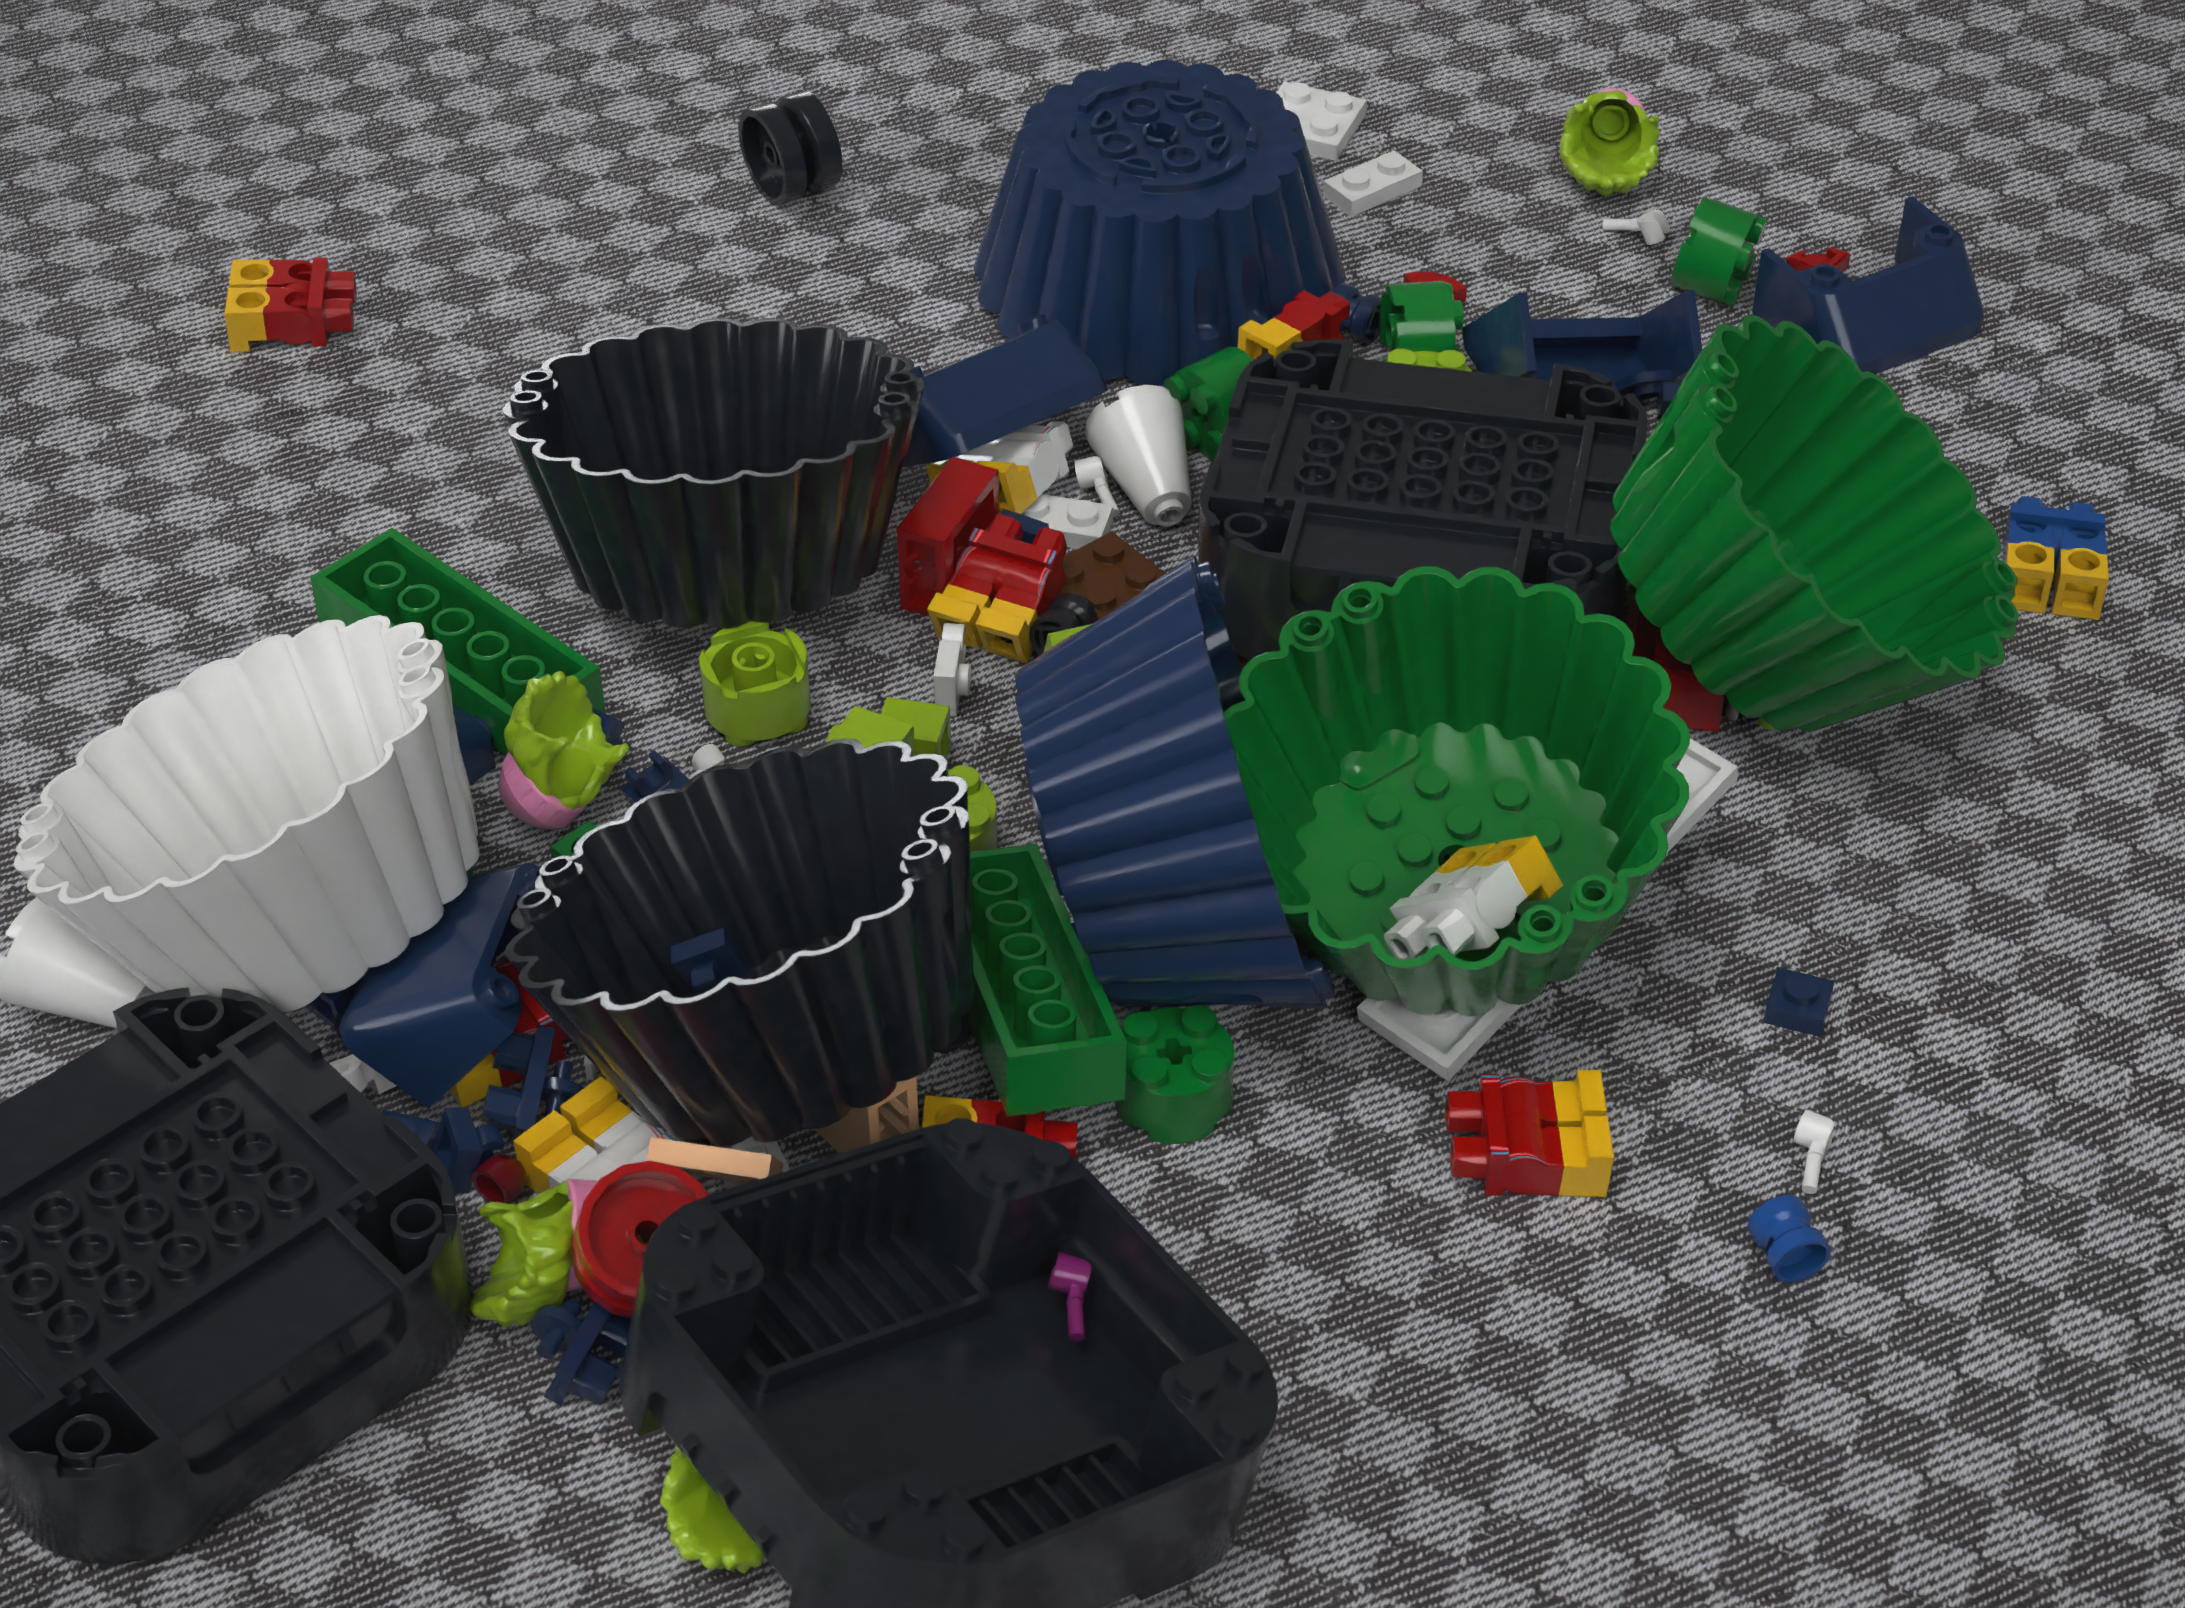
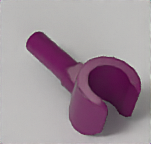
M1060 1252L1057 1257L1056 1266L1052 1269L1048 1289L1068 1294L1066 1305L1069 1339L1078 1342L1085 1338L1083 1303L1084 1292L1091 1272V1264L1084 1259Z

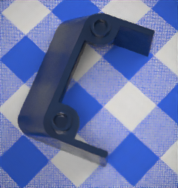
M1912 196L1905 199L1894 259L1898 263L1897 265L1852 281L1843 272L1839 271L1838 268L1829 264H1819L1797 272L1775 252L1767 248L1761 250L1752 313L1767 321L1774 328L1782 321H1791L1809 333L1817 344L1822 340H1829L1838 344L1854 359L1861 372L1869 371L1877 374L1975 337L1981 331L1984 309L1962 236Z
M1685 290L1640 317L1530 319L1527 293H1517L1462 329L1464 349L1477 370L1481 373L1551 380L1554 363L1563 364L1603 375L1613 380L1612 387L1620 393L1634 392V396L1637 399L1658 397L1663 382H1677L1683 379L1702 351L1695 290Z
M1045 314L1018 323L1019 329L1014 330L1015 335L1011 337V340L949 366L924 374L921 367L916 366L913 369V374L923 380L925 388L903 467L939 462L950 459L952 456L956 457L1094 398L1108 390L1103 375L1058 319L1047 321Z

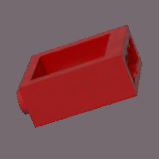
M952 456L897 527L901 608L929 616L927 608L936 592L943 594L955 572L961 553L969 545L968 538L973 528L985 531L998 513L1000 514L998 469ZM915 559L918 560L922 565L917 564L915 562Z

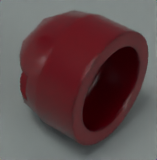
M496 1154L484 1161L472 1173V1182L478 1193L488 1203L502 1202L511 1204L521 1194L526 1185V1171L518 1159Z

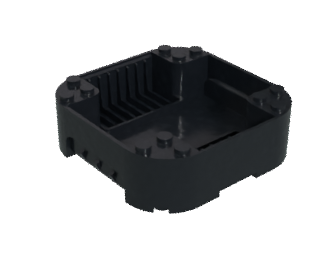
M1338 339L1291 344V350L1280 353L1275 360L1273 355L1266 352L1253 360L1240 374L1229 405V418L1215 460L1210 463L1201 490L1198 564L1209 561L1213 574L1217 573L1226 606L1220 609L1229 638L1234 645L1236 653L1245 657L1248 662L1265 652L1280 651L1279 636L1281 630L1292 617L1302 612L1313 610L1331 612L1333 600L1341 590L1351 584L1374 581L1381 582L1392 588L1400 576L1411 569L1421 566L1442 568L1451 572L1458 580L1468 572L1481 567H1498L1508 570L1518 577L1524 589L1544 583L1566 586L1575 592L1582 601L1584 616L1599 613L1614 616L1621 620L1627 579L1624 577L1618 563V556L1622 549L1616 543L1610 529L1611 520L1617 513L1613 505V494L1646 443L1648 419L1640 401L1633 394L1626 395L1623 399L1620 392L1612 387L1613 380L1589 370L1554 363L1551 380L1358 359L1353 358L1354 341Z
M187 987L158 992L130 1002L113 1011L118 1034L0 1103V1507L35 1543L50 1552L71 1560L95 1564L138 1562L170 1555L176 1550L194 1542L430 1381L453 1358L469 1330L473 1315L470 1310V1303L473 1300V1287L452 1181L441 1160L396 1116L386 1117L322 1057L320 1046L282 1011L259 997L238 990L223 988L221 998L210 995L191 997Z
M956 1118L946 1124L917 1129L718 1192L685 1204L669 1215L657 1227L646 1246L619 1385L624 1412L637 1435L642 1436L661 1428L664 1429L790 1587L792 1592L789 1608H1102L1133 1594L1140 1601L1205 1573L1225 1556L1236 1537L1278 1411L1277 1385L1264 1353L1259 1350L1249 1336L1085 1166L1070 1155L1065 1146L1055 1141H1044L1014 1129L976 1123L965 1118ZM1060 1252L1084 1259L1091 1264V1272L1084 1292L1083 1303L1085 1338L1078 1342L1069 1339L1066 1305L1068 1294L1048 1289L1052 1269L1056 1266L1057 1257Z

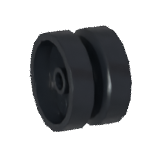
M800 90L782 96L776 102V105L765 102L747 108L740 114L738 132L744 162L757 189L769 203L780 206L799 199L804 195L805 190L816 193L833 187L840 182L843 164L838 135L828 112L821 101L810 91Z

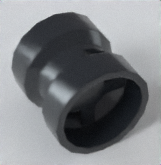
M1074 593L1059 595L1032 624L1029 636L1032 647L1038 655H1042L1048 633L1093 624L1098 621L1096 610L1081 595Z

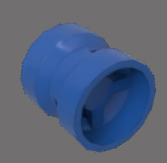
M1783 1195L1763 1203L1753 1212L1747 1225L1756 1245L1768 1251L1766 1260L1775 1277L1782 1282L1788 1283L1804 1280L1817 1273L1827 1263L1831 1254L1830 1246L1822 1232L1815 1227H1810L1812 1218L1802 1199L1795 1195Z

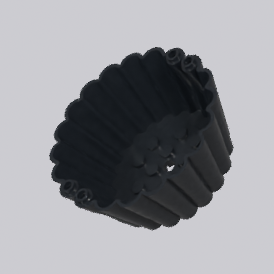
M712 318L694 322L687 327L675 324H660L641 328L635 331L631 337L609 336L598 338L586 343L580 353L561 354L547 359L542 363V370H532L521 375V380L515 383V393L510 396V401L503 406L502 411L510 427L508 432L580 591L592 594L595 603L599 607L608 610H623L627 618L643 622L661 619L664 624L677 628H688L703 623L716 628H732L746 624L750 620L764 623L778 622L790 617L794 611L809 612L828 606L831 602V597L845 596L855 592L860 586L861 578H866L877 571L894 507L901 470L908 452L925 388L923 380L913 374V361L905 356L887 354V344L881 340L870 337L847 338L848 333L844 329L831 325L799 327L795 322L779 318L753 320L745 324L734 319Z
M844 738L820 744L809 751L795 746L779 747L754 757L745 765L732 763L711 767L689 779L682 788L658 791L640 799L625 812L623 819L608 822L587 832L576 842L573 848L575 855L559 856L544 863L539 869L540 875L535 881V890L524 894L517 901L518 908L512 914L511 923L519 934L510 941L505 951L507 958L520 972L518 979L527 992L648 1125L654 1128H665L677 1141L688 1142L705 1137L713 1146L725 1147L743 1142L751 1136L755 1141L763 1143L774 1142L790 1136L800 1127L820 1129L830 1126L844 1118L851 1108H864L875 1105L892 1094L896 1089L897 1082L912 1079L925 1072L933 1064L934 1051L948 1046L959 1036L961 1032L960 1018L966 1015L974 1005L968 784L961 777L949 776L948 761L944 756L938 754L912 756L910 745L902 741L877 743L863 749L860 741ZM724 927L749 961L750 979H741L735 976L728 977L713 989L695 996L671 964L670 946Z

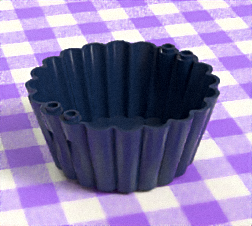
M1157 60L1147 66L1135 62H1121L1110 67L1107 72L1100 70L1082 72L1076 75L1072 84L1056 85L1050 88L1045 93L1043 103L1035 104L1027 110L1022 127L1016 136L974 264V272L982 280L978 292V302L986 310L999 314L997 328L1002 335L1012 339L1011 337L1015 335L1014 330L1019 329L1018 323L1045 314L1047 321L1058 319L1100 369L1104 380L1115 379L1125 374L1131 381L1140 385L1155 386L1164 385L1166 378L1173 376L1176 371L1226 347L1238 348L1240 326L1250 320L1261 325L1281 314L1283 307L1288 302L1294 301L1295 296L1303 290L1319 298L1327 292H1332L1337 285L1344 283L1346 279L1338 253L1336 238L1299 117L1294 112L1285 109L1283 99L1279 94L1266 89H1258L1255 81L1248 76L1242 74L1224 75L1222 70L1210 64H1194L1185 67L1182 63L1174 60Z
M1195 555L1149 584L1140 594L1105 617L1069 636L1020 668V673L1015 675L1018 692L1015 695V700L1021 722V740L1027 759L1024 761V766L1043 846L1059 895L1064 896L1066 904L1073 915L1070 916L1074 932L1085 953L1089 956L1098 983L1103 984L1107 998L1110 1002H1115L1117 1006L1263 1005L1271 1008H1327L1326 998L1335 996L1326 962L1322 963L1320 956L1315 957L1293 933L1292 927L1288 925L1274 876L1264 854L1255 816L1243 785L1236 751L1223 713L1232 705L1245 701L1239 690V677L1242 669L1234 645L1229 638L1220 609L1226 606L1217 573L1213 574L1209 561L1198 564Z

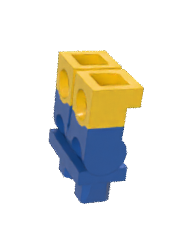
M2021 496L2017 503L2011 504L2003 541L2002 561L2010 566L2017 578L2015 596L2011 600L2017 610L2045 613L2054 576L2053 615L2099 620L2109 581L2106 533L2104 531L2106 514L2095 513L2092 504L2077 502L2066 506V509L2045 507V503L2040 498Z

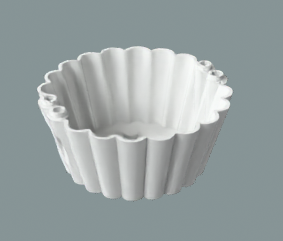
M377 615L358 620L345 627L343 621L338 619L327 620L304 629L294 637L288 634L270 636L252 644L235 659L223 658L201 666L185 677L176 689L165 690L143 700L129 711L122 725L109 729L89 741L79 751L75 759L77 765L65 770L44 787L40 794V801L42 803L29 809L21 817L20 822L22 825L19 828L18 836L22 841L16 847L18 854L15 857L13 866L28 879L27 888L29 892L155 993L188 987L191 997L210 995L221 998L223 988L254 995L274 1005L282 1012H290L308 1005L322 992L334 993L350 987L365 975L368 968L381 966L397 958L406 949L411 937L426 932L438 923L444 913L443 905L452 901L463 892L468 884L466 871L477 862L480 856L477 842L478 826L469 780L457 736L452 707V691L443 645L437 640L426 639L424 627L420 623L409 622L392 627L388 617Z

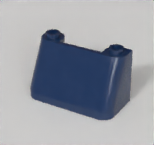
M525 863L469 878L463 892L452 901L443 905L444 913L437 924L426 932L411 937L408 946L397 958L381 966L368 968L365 975L357 982L340 1021L339 1031L342 1041L347 1049L358 1059L428 1109L515 1030L522 1007L518 988L509 977L500 974L493 967L497 957L506 950L510 941L519 934L511 923V917L518 908L517 901L524 894L535 890V881L540 875L539 869L541 866Z

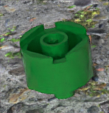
M1703 197L1689 224L1691 230L1686 243L1682 242L1672 273V285L1682 290H1695L1696 295L1734 307L1743 285V281L1739 280V278L1747 281L1752 272L1757 254L1752 253L1754 249L1753 244H1759L1768 218L1715 199Z
M1430 281L1395 283L1384 286L1387 293H1382L1380 299L1379 334L1380 344H1386L1388 352L1395 349H1408L1412 352L1432 351L1440 353L1444 350L1461 352L1460 347L1455 346V330L1463 329V305L1461 300L1454 301L1451 283Z
M1226 347L1176 371L1173 376L1166 378L1164 381V388L1169 390L1173 398H1177L1182 407L1187 451L1196 448L1209 460H1215L1229 418V405L1237 381L1247 364L1253 361L1243 350L1237 347Z
M1193 1005L1188 1008H1161L1149 1012H1134L1128 1015L1122 1024V1031L1127 1040L1125 1099L1115 1101L1116 1111L1120 1119L1131 1129L1133 1123L1137 1127L1148 1131V1139L1159 1143L1184 1144L1207 1137L1215 1131V1124L1224 1115L1227 1118L1232 1109L1234 1045L1229 1033L1217 1021L1215 1012L1203 1005Z

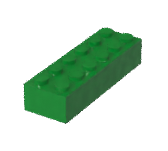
M394 528L388 529L310 577L319 623L338 619L343 621L345 627L358 620L377 615L388 617L392 627L409 622L420 623L424 627L426 639L437 640L443 645L452 691V703L472 717L478 716L483 719L493 733L494 741L492 746L505 756L508 753V749L505 744L504 730L509 723L516 702L525 694L527 682L531 678L539 679L547 674L552 676L558 671L564 672L566 677L574 675L585 686L587 690L586 696L589 698L592 708L606 714L599 666Z
M1037 843L970 852L974 1005L966 1015L1006 1115H1034L1042 1111L1076 1106H1095L1103 1102L1124 1100L1127 1040L1102 985L1098 983L1094 975L1088 954L1085 953L1074 932L1070 915L1062 897L1059 895L1057 886Z

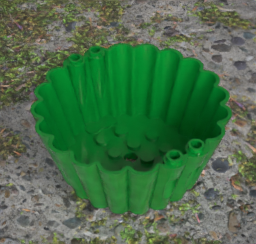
M1747 315L1742 319L1737 328L1726 323L1718 325L1685 376L1676 395L1614 492L1613 505L1617 513L1610 524L1612 536L1622 549L1618 556L1619 567L1624 577L1637 589L1635 597L1640 611L1648 621L1660 628L1662 640L1669 652L1682 663L1691 665L1694 675L1705 689L1719 696L1726 695L1731 705L1743 716L1748 718L1762 716L1768 724L1780 731H1787L1798 727L1805 732H1813L1973 680L1980 676L1981 671L1998 666L2004 662L2005 651L2002 641L2013 638L2017 632L2016 622L2019 619V615L2011 602L2015 596L2017 578L2010 566L1997 558L2001 553L2002 547L1999 535L1987 517L1976 508L1977 497L1969 479L1959 467L1944 457L1943 447L1931 427L1914 413L1905 411L1894 389L1877 374L1869 371L1861 372L1854 359L1838 344L1829 340H1822L1817 344L1809 333L1791 321H1782L1774 328L1759 316Z
M1421 566L1411 569L1400 576L1392 588L1381 582L1374 581L1353 583L1341 590L1333 600L1331 612L1313 610L1302 612L1292 617L1281 630L1279 636L1280 651L1260 654L1252 658L1243 667L1239 677V690L1245 701L1232 705L1223 713L1236 751L1243 785L1255 816L1264 854L1274 876L1289 927H1292L1293 933L1315 957L1320 956L1322 963L1326 962L1329 971L1337 975L1348 976L1359 991L1368 998L1385 1001L1399 997L1407 1009L1420 1015L1437 1013L1448 1004L1460 1014L1478 1016L1494 1008L1499 999L1508 1004L1515 1005L1530 1003L1540 995L1547 981H1566L1575 976L1593 950L1602 945L1611 936L1664 861L1668 850L1667 834L1683 812L1689 799V785L1684 775L1677 770V767L1689 747L1690 732L1682 718L1675 712L1665 709L1671 690L1668 673L1659 663L1645 657L1632 656L1635 646L1633 633L1623 621L1614 616L1599 613L1584 616L1582 601L1575 592L1566 586L1544 583L1524 589L1518 577L1510 571L1498 567H1481L1468 572L1458 580L1451 572L1442 568ZM1537 836L1564 885L1548 899L1520 903L1517 906L1515 917L1511 923L1502 929H1495L1499 939L1489 948L1462 951L1454 957L1444 946L1435 945L1424 955L1414 959L1400 960L1394 957L1384 940V934L1397 923L1390 907L1399 899L1409 897L1418 886L1441 866L1445 860V855L1448 854L1451 857L1460 848L1494 842L1497 845L1500 841Z

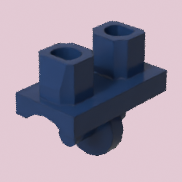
M537 1025L534 1035L513 1032L496 1048L493 1068L524 1074L520 1092L489 1085L481 1121L498 1126L499 1129L512 1131L509 1141L511 1143L535 1125L540 1099L547 1101L544 1117L554 1110L562 1115L560 1106L584 1089L582 1085L570 1081L574 1064L569 1061L557 1060L553 1077H545L555 1028Z
M567 1299L561 1308L556 1306L541 1307L531 1323L534 1334L541 1341L536 1349L537 1353L545 1359H552L557 1351L565 1352L555 1370L556 1375L544 1397L561 1406L568 1392H571L578 1397L601 1405L616 1379L620 1367L597 1356L592 1351L596 1344H599L624 1358L631 1318L611 1314L595 1302L583 1323L577 1318L581 1311V1306L576 1301Z

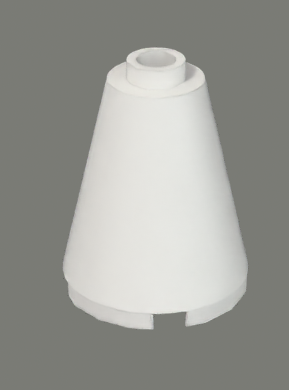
M1140 385L1125 388L1117 392L1119 400L1106 408L1102 401L1093 409L1086 420L1085 435L1091 449L1101 458L1103 465L1143 518L1153 525H1174L1183 519L1192 505L1182 407L1177 398H1173L1169 390L1162 386Z
M37 897L22 909L5 934L15 939L7 957L0 954V999L5 1003L117 1028L114 1010L142 997L155 994V992Z

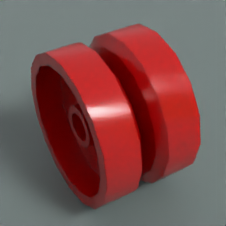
M651 1160L622 1165L599 1179L583 1201L570 1249L575 1277L591 1300L611 1314L632 1318L647 1246L641 1244L635 1235H640L642 1241L648 1243L657 1227L669 1215L685 1204L709 1196L698 1180L677 1166Z

